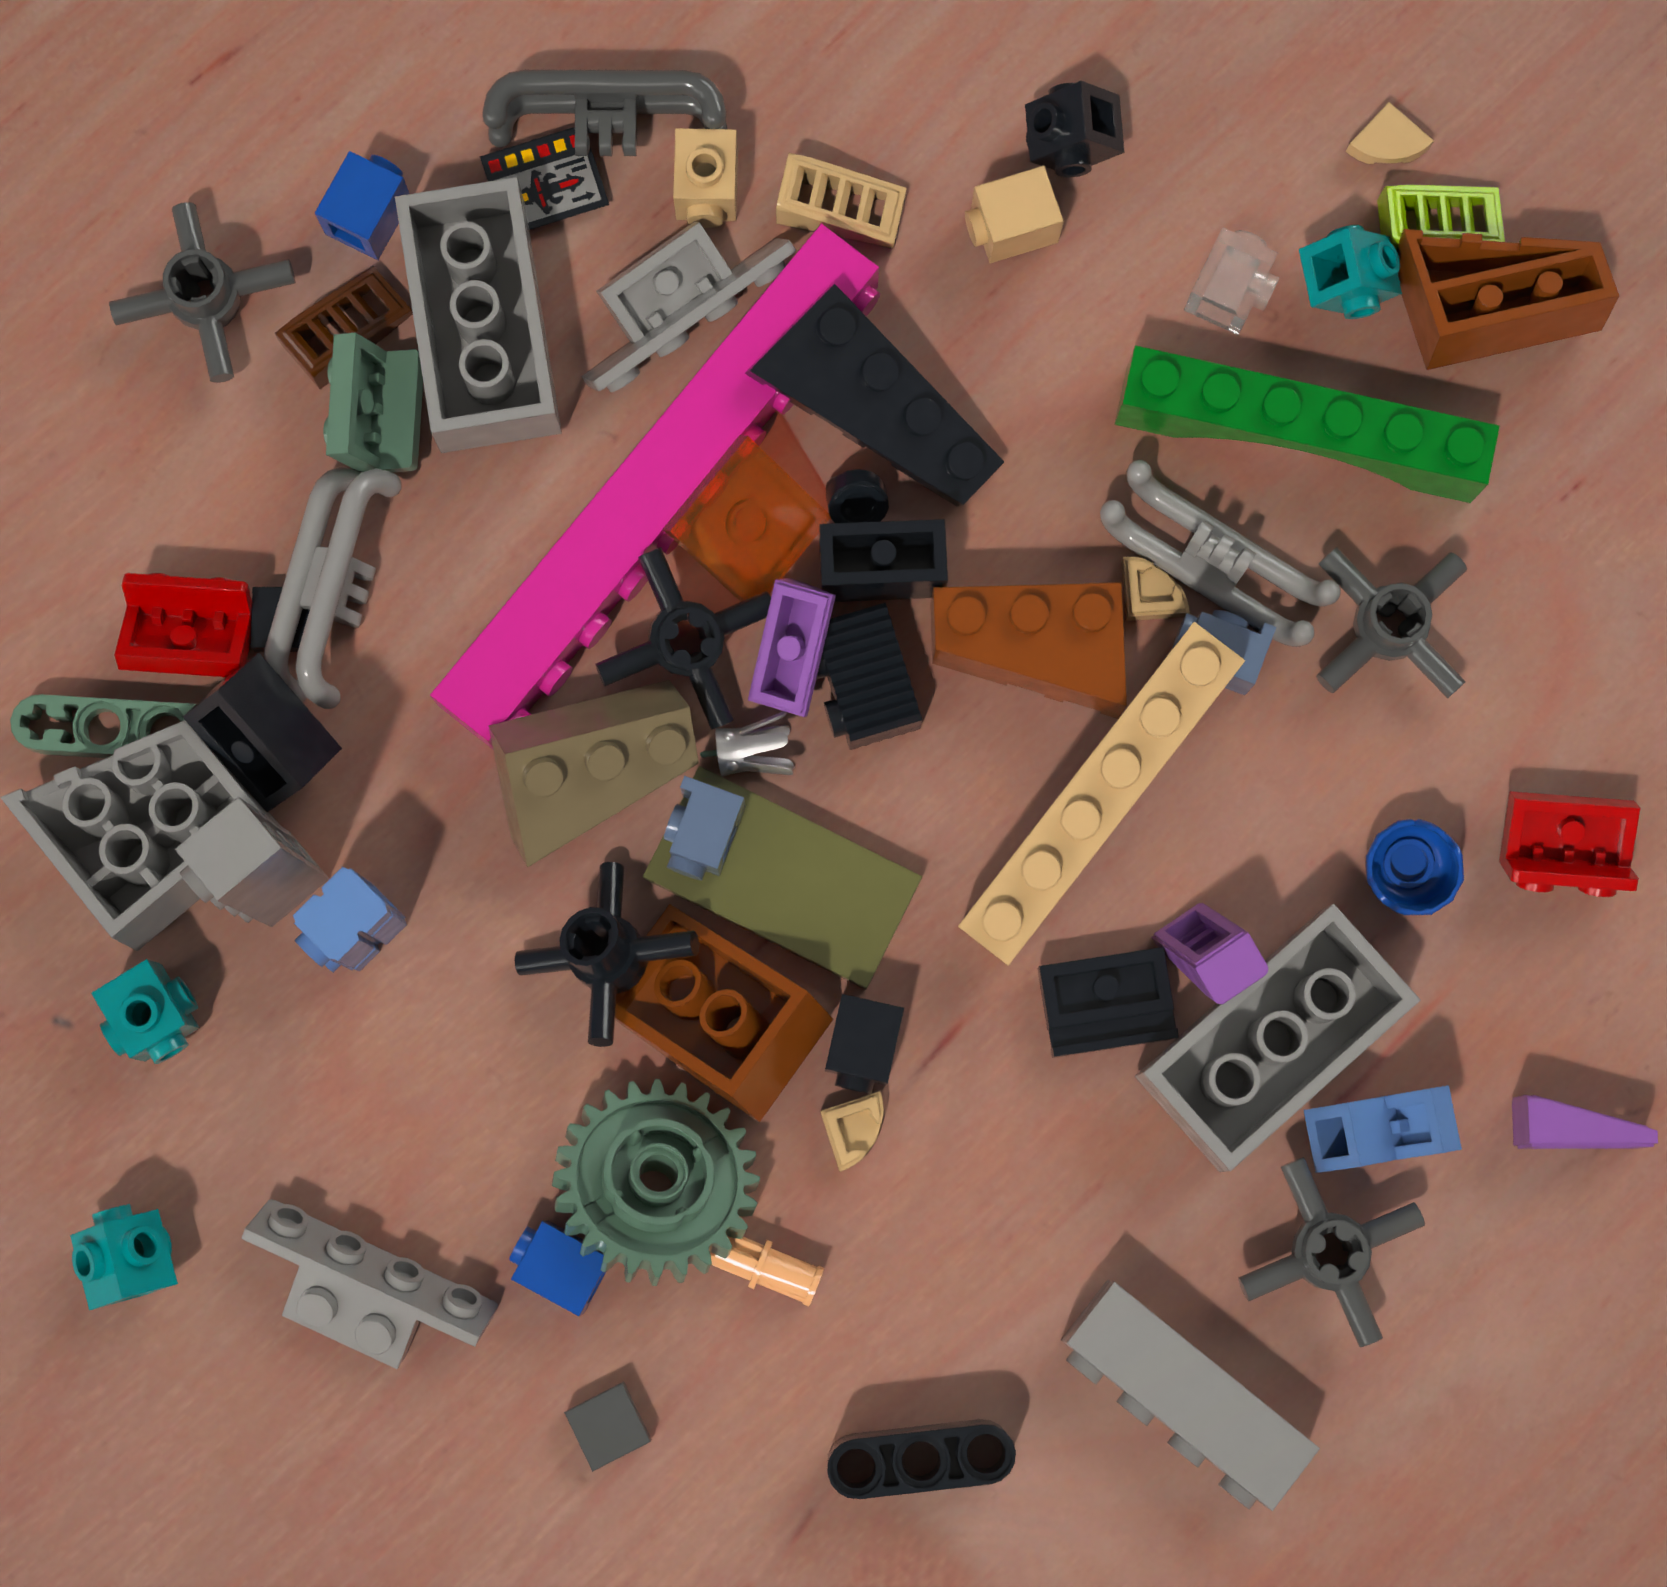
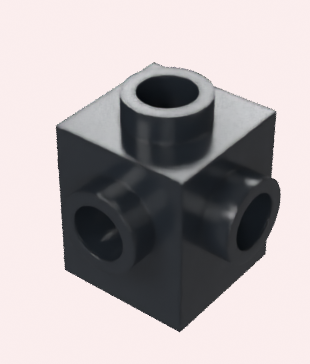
M1078 81L1076 83H1063L1053 86L1049 89L1048 95L1025 104L1027 123L1026 143L1031 163L1055 170L1056 175L1060 177L1072 178L1086 175L1092 170L1093 165L1125 153L1120 96L1116 93L1084 81Z

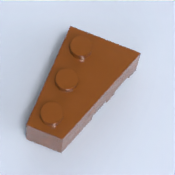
M1122 583L933 587L930 603L932 664L1007 686V684L1018 686L1044 694V697L1059 702L1068 701L1101 711L1100 714L1116 719L1120 718L1127 707Z

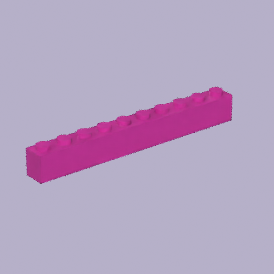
M821 223L433 690L430 696L436 704L493 749L489 725L532 715L528 711L543 693L549 697L554 695L570 676L573 668L568 663L583 645L591 649L604 636L612 622L607 615L621 598H624L627 602L631 601L647 583L648 579L638 556L660 547L665 554H670L688 532L690 526L685 521L696 507L701 504L707 508L723 491L728 482V478L724 474L738 457L746 461L758 449L767 433L762 427L776 410L783 415L794 405L789 402V398L767 384H760L746 375L745 372L833 284H836L857 308L867 316L880 297V292L876 290L878 288L879 267Z

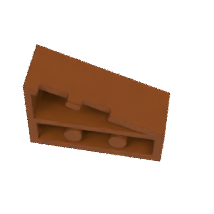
M1404 229L1396 250L1400 259L1398 277L1402 291L1401 295L1426 370L1602 331L1620 296L1600 242L1521 237L1519 243L1482 241V234L1462 233L1460 239L1423 237V230Z

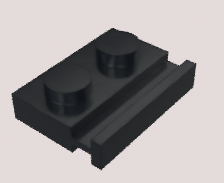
M1164 947L1042 965L1037 968L1052 1058L1179 1038L1173 1012L1174 1005Z

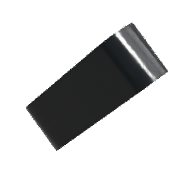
M983 1419L852 1433L841 1437L833 1444L828 1453L827 1473L830 1483L839 1494L851 1499H867L990 1485L1002 1481L1010 1474L1015 1464L1016 1450L1013 1440L1001 1425L991 1420ZM991 1434L999 1438L1002 1445V1455L999 1461L986 1469L971 1465L967 1458V1448L970 1442L976 1436ZM918 1441L928 1442L934 1445L938 1451L936 1467L929 1474L923 1476L907 1472L902 1465V1456L906 1448ZM862 1449L873 1457L875 1462L874 1470L868 1479L863 1482L852 1483L843 1479L839 1474L837 1464L840 1457L846 1451Z

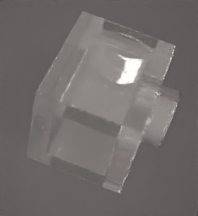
M1222 227L1192 289L1184 311L1239 335L1252 307L1264 311L1280 277L1269 273L1278 252L1267 248V243L1251 232L1244 230L1232 232Z

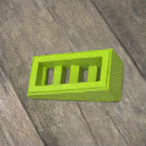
M1394 185L1385 186L1377 199L1380 232L1382 235L1390 236L1391 243L1396 250L1403 230L1408 229L1406 211L1415 210L1417 230H1423V237L1460 239L1462 233L1482 234V241L1505 242L1499 187ZM1483 205L1486 232H1475L1472 206ZM1451 207L1460 208L1462 231H1453ZM1428 209H1437L1440 231L1430 230Z

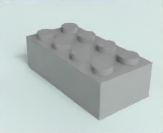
M513 177L395 196L430 429L440 452L447 453L562 434L525 202L518 178Z
M1335 904L1319 911L1265 960L1268 965V973L1263 978L1226 1003H1216L1182 1033L1179 1038L1173 1041L1135 1075L1136 1079L1219 1172L1232 1171L1420 1001V998Z

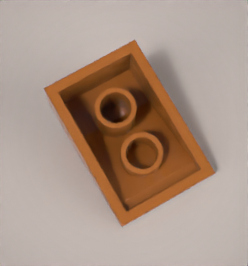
M669 904L646 936L694 930L699 939V953L697 956L648 961L645 974L639 983L629 991L616 994L615 1020L711 1090L760 1122L834 1019L807 990Z

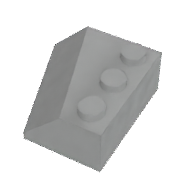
M185 720L114 750L112 756L81 769L74 766L53 775L55 780L31 790L24 791L19 789L0 797L110 937L136 951H139L200 899L179 873L188 865L175 851V848L237 797H240L278 823L270 812H266Z

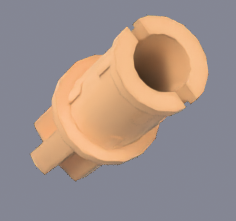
M727 1236L733 1248L726 1259L710 1252L711 1265L749 1280V1288L754 1289L757 1283L801 1301L806 1306H810L824 1268L821 1266L816 1267L772 1249L771 1245L773 1242L766 1240L765 1245H762L745 1237L737 1239Z

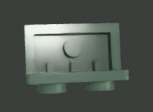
M357 333L334 334L333 357L328 363L327 371L330 383L329 415L325 420L323 428L326 455L360 472L375 468L390 472L416 470L418 467L423 377L419 351L416 349L385 351Z

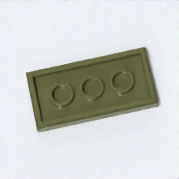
M699 766L693 779L742 796L745 799L746 807L720 876L705 872L701 881L668 869L667 865L671 857L669 851L672 842L664 840L663 835L642 877L867 990L923 876ZM683 797L679 805L686 807L689 799Z

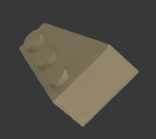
M670 680L488 726L510 835L527 867L699 764L690 706Z

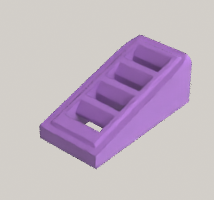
M1198 903L1155 932L1154 936L1151 937L1158 948L1164 947L1165 955L1206 996L1217 1004L1226 1003L1268 973V965L1250 934L1203 903Z
M1523 1095L1513 1097L1512 1099L1513 1145L1517 1146L1518 1149H1638L1654 1147V1144H1658V1131L1650 1129L1645 1125L1536 1095Z

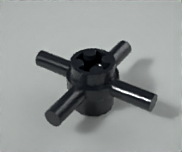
M661 547L638 556L661 611L658 612L650 625L647 642L595 663L603 685L606 687L658 664L672 674L689 676L711 730L732 722L734 719L712 666L722 653L725 635L767 618L771 601L770 594L765 591L714 613L700 603L683 600ZM687 616L690 625L696 627L700 639H703L700 643L701 652H694L691 655L682 649L674 652L669 641L674 639L679 633L677 623L687 620Z
M605 862L600 865L597 907L580 910L568 919L561 931L560 946L521 950L515 954V968L520 976L572 970L579 981L591 988L588 1043L598 1047H607L613 1044L616 994L629 991L639 983L645 974L648 961L697 956L699 953V939L694 930L640 936L638 931L628 921L621 918L625 868L617 862Z

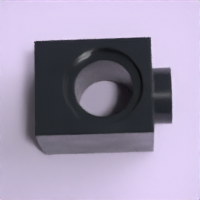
M842 994L825 1067V1072L837 1074L835 1086L872 1094L874 1083L887 1085L904 1012L903 1007Z

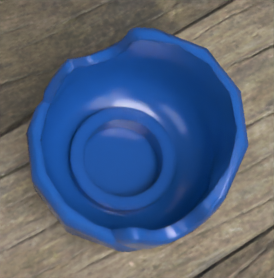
M1406 819L1394 822L1376 834L1365 855L1368 885L1384 905L1399 914L1432 915L1454 900L1464 881L1463 855L1459 845L1440 827L1422 819Z

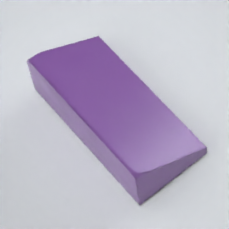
M775 579L748 701L798 716H808L836 595L795 579Z

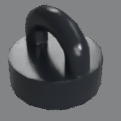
M863 469L848 470L831 478L826 483L827 507L829 516L834 523L881 522L886 517L889 509L886 486L875 473Z

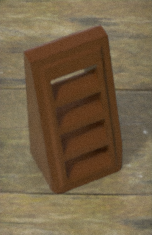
M372 266L291 319L274 334L283 348L321 390L329 383L328 363L333 357L334 337L325 328L329 323L334 320L345 333H357L376 345L413 315V312L377 269ZM370 290L388 309L381 316H378L362 298ZM352 305L368 323L360 330L344 313ZM315 335L328 349V351L320 356L307 344V341Z

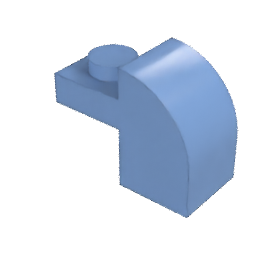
M1449 1085L1303 1110L1315 1173L1462 1150Z

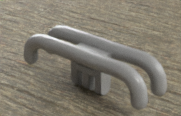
M1136 460L1129 465L1127 469V482L1134 493L1151 507L1194 533L1182 554L1134 523L1125 514L1124 506L1119 501L1110 500L1102 506L1100 518L1105 529L1117 541L1144 559L1151 561L1155 566L1221 608L1245 619L1248 625L1259 631L1264 623L1275 626L1276 630L1272 638L1273 640L1292 647H1301L1312 641L1314 628L1310 622L1304 620L1293 622L1235 586L1246 569L1249 568L1295 598L1311 605L1325 607L1334 604L1340 597V586L1335 581L1324 580L1320 582L1306 576L1176 494L1153 477L1151 467L1146 461Z
M347 467L332 469L316 481L309 495L263 657L302 702L308 698L319 707L332 709L341 700L339 690L326 682L322 676V658L333 620L350 627L359 628L363 615L345 606L347 600L358 604H366L369 591L352 584L354 577L363 581H373L376 568L352 557L369 499L376 493L386 497H393L399 494L402 488L400 478L390 471L377 468L365 472ZM345 491L329 546L321 547L335 498L340 492ZM302 609H308L310 611L297 652L296 680L289 672L288 659Z

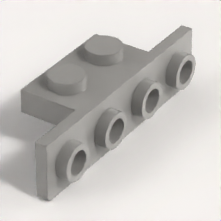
M700 222L691 223L596 291L630 342L581 376L588 387L597 391L607 387L610 392H615L626 386L640 374V370L637 367L639 363L655 352L659 357H663L679 348L690 337L686 330L705 317L708 322H712L728 313L738 304L735 295L752 282L757 287H761L774 280L786 267L783 260L796 251L795 247L788 239L775 238L730 270Z
M273 1199L268 1200L246 1226L241 1238L299 1265L282 1316L395 1369H398L405 1359L419 1321L475 1347L493 1319L498 1307L495 1301L480 1295L472 1287L449 1281L423 1269L421 1265L411 1259L397 1257L365 1242L355 1233L341 1231L307 1215L299 1207L283 1204Z

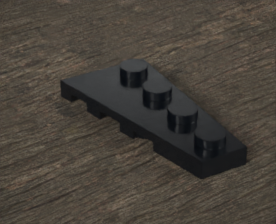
M836 284L830 286L745 372L746 375L760 384H767L789 398V402L810 415L815 414L842 431L843 436L862 448L867 447L891 462V466L956 507L964 505L1004 463L1001 457Z

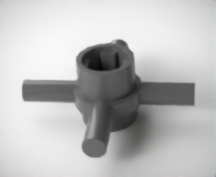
M191 202L180 203L172 207V213L181 252L175 254L164 269V289L110 301L111 315L115 325H121L173 313L185 326L199 330L210 381L214 383L226 382L234 378L223 327L227 326L235 318L241 296L295 284L293 268L288 259L233 272L221 259L206 252L196 205ZM210 280V285L214 291L208 297L206 295L199 297L201 289L197 284L198 282Z
M1337 547L1319 563L1327 574L1358 605L1353 621L1356 639L1316 676L1320 684L1331 693L1337 691L1372 657L1388 661L1408 657L1447 699L1466 682L1426 641L1432 620L1431 603L1467 571V566L1459 556L1452 552L1449 553L1414 586L1397 583L1380 586L1379 588H1376ZM1396 609L1404 614L1407 620L1402 621L1398 626V633L1401 638L1391 636L1392 631L1385 626L1383 621L1378 622L1377 612L1383 617L1391 616Z
M1304 1157L1281 1166L1304 1223L1294 1236L1292 1255L1238 1277L1240 1287L1248 1301L1254 1300L1303 1278L1316 1288L1335 1291L1359 1347H1364L1381 1340L1383 1336L1359 1281L1362 1280L1370 1267L1372 1248L1425 1226L1420 1209L1413 1202L1360 1225L1346 1215L1328 1213ZM1334 1228L1335 1236L1342 1243L1343 1251H1348L1347 1261L1344 1265L1324 1264L1320 1267L1315 1253H1321L1325 1249L1326 1241L1323 1236L1333 1233Z

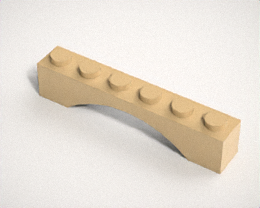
M1193 622L958 927L1009 966L1246 660L1196 622Z

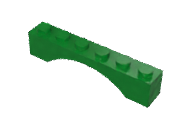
M1136 345L1126 369L1114 424L1173 438L1228 439L1299 450L1366 469L1412 491L1471 503L1489 483L1500 427L1495 424Z

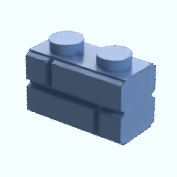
M344 867L321 887L323 891L321 897L313 895L293 915L294 924L302 931L295 939V942L319 966L323 967L325 965L333 973L341 965L350 970L361 971L380 952L378 944L383 943L387 945L407 926L406 917L370 881L353 869Z

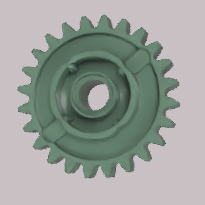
M655 1079L650 1093L645 1095L641 1093L635 1082L631 1081L627 1087L625 1100H620L608 1089L604 1092L602 1100L603 1111L586 1104L583 1107L581 1116L585 1126L572 1123L568 1125L565 1137L573 1146H558L555 1161L566 1168L555 1171L552 1179L553 1187L567 1192L556 1198L554 1208L555 1212L573 1214L565 1225L564 1233L566 1236L579 1233L586 1235L580 1250L582 1256L589 1255L596 1250L602 1251L604 1256L601 1271L604 1273L619 1262L625 1267V1281L629 1283L636 1276L639 1269L647 1270L652 1286L658 1285L662 1272L665 1269L672 1272L678 1283H683L687 1275L688 1264H693L700 1272L706 1274L712 1264L710 1252L726 1259L733 1248L727 1236L737 1239L744 1237L748 1225L739 1216L753 1215L757 1201L746 1194L756 1191L760 1182V1176L745 1172V1170L753 1165L757 1155L756 1151L738 1149L747 1131L745 1128L733 1130L725 1128L731 1112L729 1108L722 1109L714 1114L707 1110L710 1099L709 1093L706 1092L695 1102H691L687 1099L685 1083L681 1082L673 1095H667L664 1092L660 1079ZM649 1171L661 1172L668 1177L672 1187L662 1192L652 1191L642 1183L640 1176Z

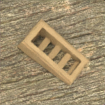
M789 153L776 205L777 224L814 232L822 223L839 237L894 248L907 188L815 158ZM802 183L813 185L809 204L798 201ZM826 188L837 190L832 212L822 209ZM850 193L861 195L856 219L845 216ZM874 198L885 201L880 227L869 224Z

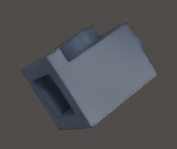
M1214 610L1212 615L1201 612L1199 617L1186 613L1175 638L1173 648L1192 623L1196 622L1246 660L1225 687L1245 696L1256 683L1276 627L1264 623L1258 632L1247 629L1248 622L1245 619L1222 610Z
M684 776L680 789L683 797L688 798L689 801L686 807L679 804L675 805L665 830L664 840L672 842L669 851L671 857L667 868L684 876L702 881L705 872L720 876L746 807L745 799L742 796Z

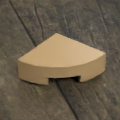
M1388 102L1354 138L1346 152L1355 159L1367 164H1374L1375 162L1389 164L1408 163L1426 153L1434 140Z
M1139 557L1122 558L1121 569L1126 621L1184 617L1186 613H1190L1189 604L1183 589L1166 572L1147 559Z
M881 1092L820 1111L840 1172L858 1163L875 1144L883 1121Z

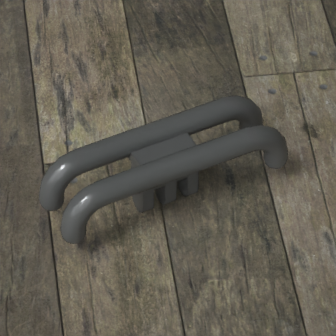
M525 69L509 72L496 80L487 92L482 111L483 122L489 127V141L499 148L506 147L510 143L513 125L523 115L575 114L576 156H588L590 150L589 133H599L600 156L613 155V133H623L622 150L624 156H637V114H687L698 118L703 124V129H727L726 108L723 95L713 81L702 74L686 70Z

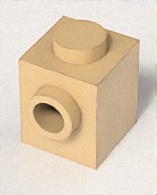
M675 128L673 199L676 220H687L688 224L700 222L703 228L718 227L723 224V221H736L738 175L736 130Z
M1045 166L975 186L971 210L965 211V220L971 241L975 247L984 246L990 264L1058 243L1064 222Z

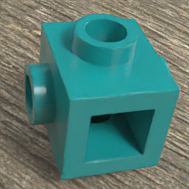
M1350 225L1335 229L1327 237L1299 249L1312 308L1344 313L1345 319H1360L1381 310L1380 303L1402 294L1398 277L1400 259L1395 247L1391 243L1390 236L1365 231L1361 225Z
M149 959L142 961L91 993L107 1019L100 1024L101 1031L111 1048L119 1056L127 1053L130 1059L144 1062L152 1059L154 1064L162 1063L183 1051L189 1045L185 1037L200 1028L191 1014L198 1009V1004L187 985L179 976L171 980L162 964ZM151 1011V1017L147 1022L148 1014Z
M130 1204L110 1208L92 1214L93 1227L70 1235L74 1249L72 1264L75 1274L82 1281L89 1311L142 1297L178 1284L171 1259V1239L167 1230L162 1225L159 1209L133 1215Z

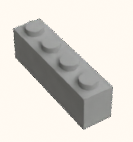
M240 797L234 799L175 848V851L188 865L179 873L195 894L205 903L210 900L218 909L222 910L225 908L234 917L239 915L247 923L252 919H256L273 927L329 880L328 876L288 830Z
M1107 1280L1061 1339L1073 1350L1066 1359L1068 1363L1094 1384H1097L1104 1375L1124 1391L1116 1401L1146 1426L1154 1417L1160 1420L1174 1432L1167 1443L1197 1468L1205 1458L1226 1474L1218 1485L1248 1509L1258 1500L1273 1511L1320 1450L1317 1445L1114 1281Z

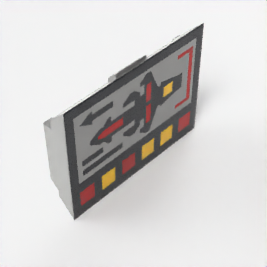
M575 127L480 156L488 181L518 178L525 202L529 230L609 205L591 147L588 156L575 155Z

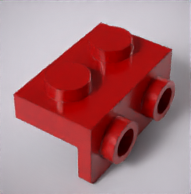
M163 573L124 574L121 586L127 607L114 654L119 670L227 677L247 662L251 644L252 599L246 582L223 577L207 579L169 576Z
M1510 791L1499 863L1511 881L1516 882L1518 887L1528 891L1551 892L1554 890V885L1578 887L1581 892L1597 897H1613L1617 894V890L1637 891L1639 878L1632 870L1631 863L1641 808L1634 800Z

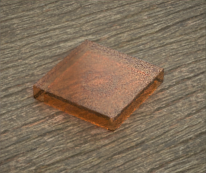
M739 435L662 530L742 602L765 591L770 594L774 588L775 579H782L819 534V524H827L831 518L829 513L749 436Z

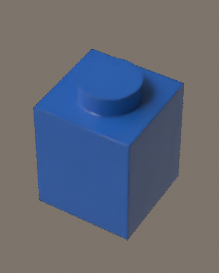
M349 151L315 211V215L325 235L379 260L399 224L395 196L410 194L402 177L403 172L395 164L378 155H371L367 160Z
M549 1220L542 1221L537 1231L527 1226L515 1245L509 1261L515 1263L518 1267L511 1280L573 1314L581 1316L588 1308L606 1272L601 1271L604 1254L602 1251L596 1250L589 1255L582 1256L580 1250L584 1239L576 1235L566 1236L562 1227Z

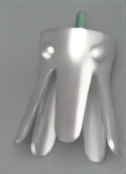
M780 712L742 728H716L717 750L702 751L700 756L703 758L718 756L722 777L748 771L793 775L792 770H794L795 766L789 759L753 755L779 749L787 744V736L790 734V727L788 725L756 729L781 719L787 712Z

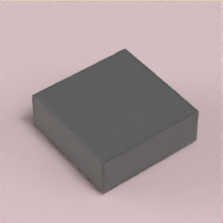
M624 1382L564 1412L592 1472L652 1441Z

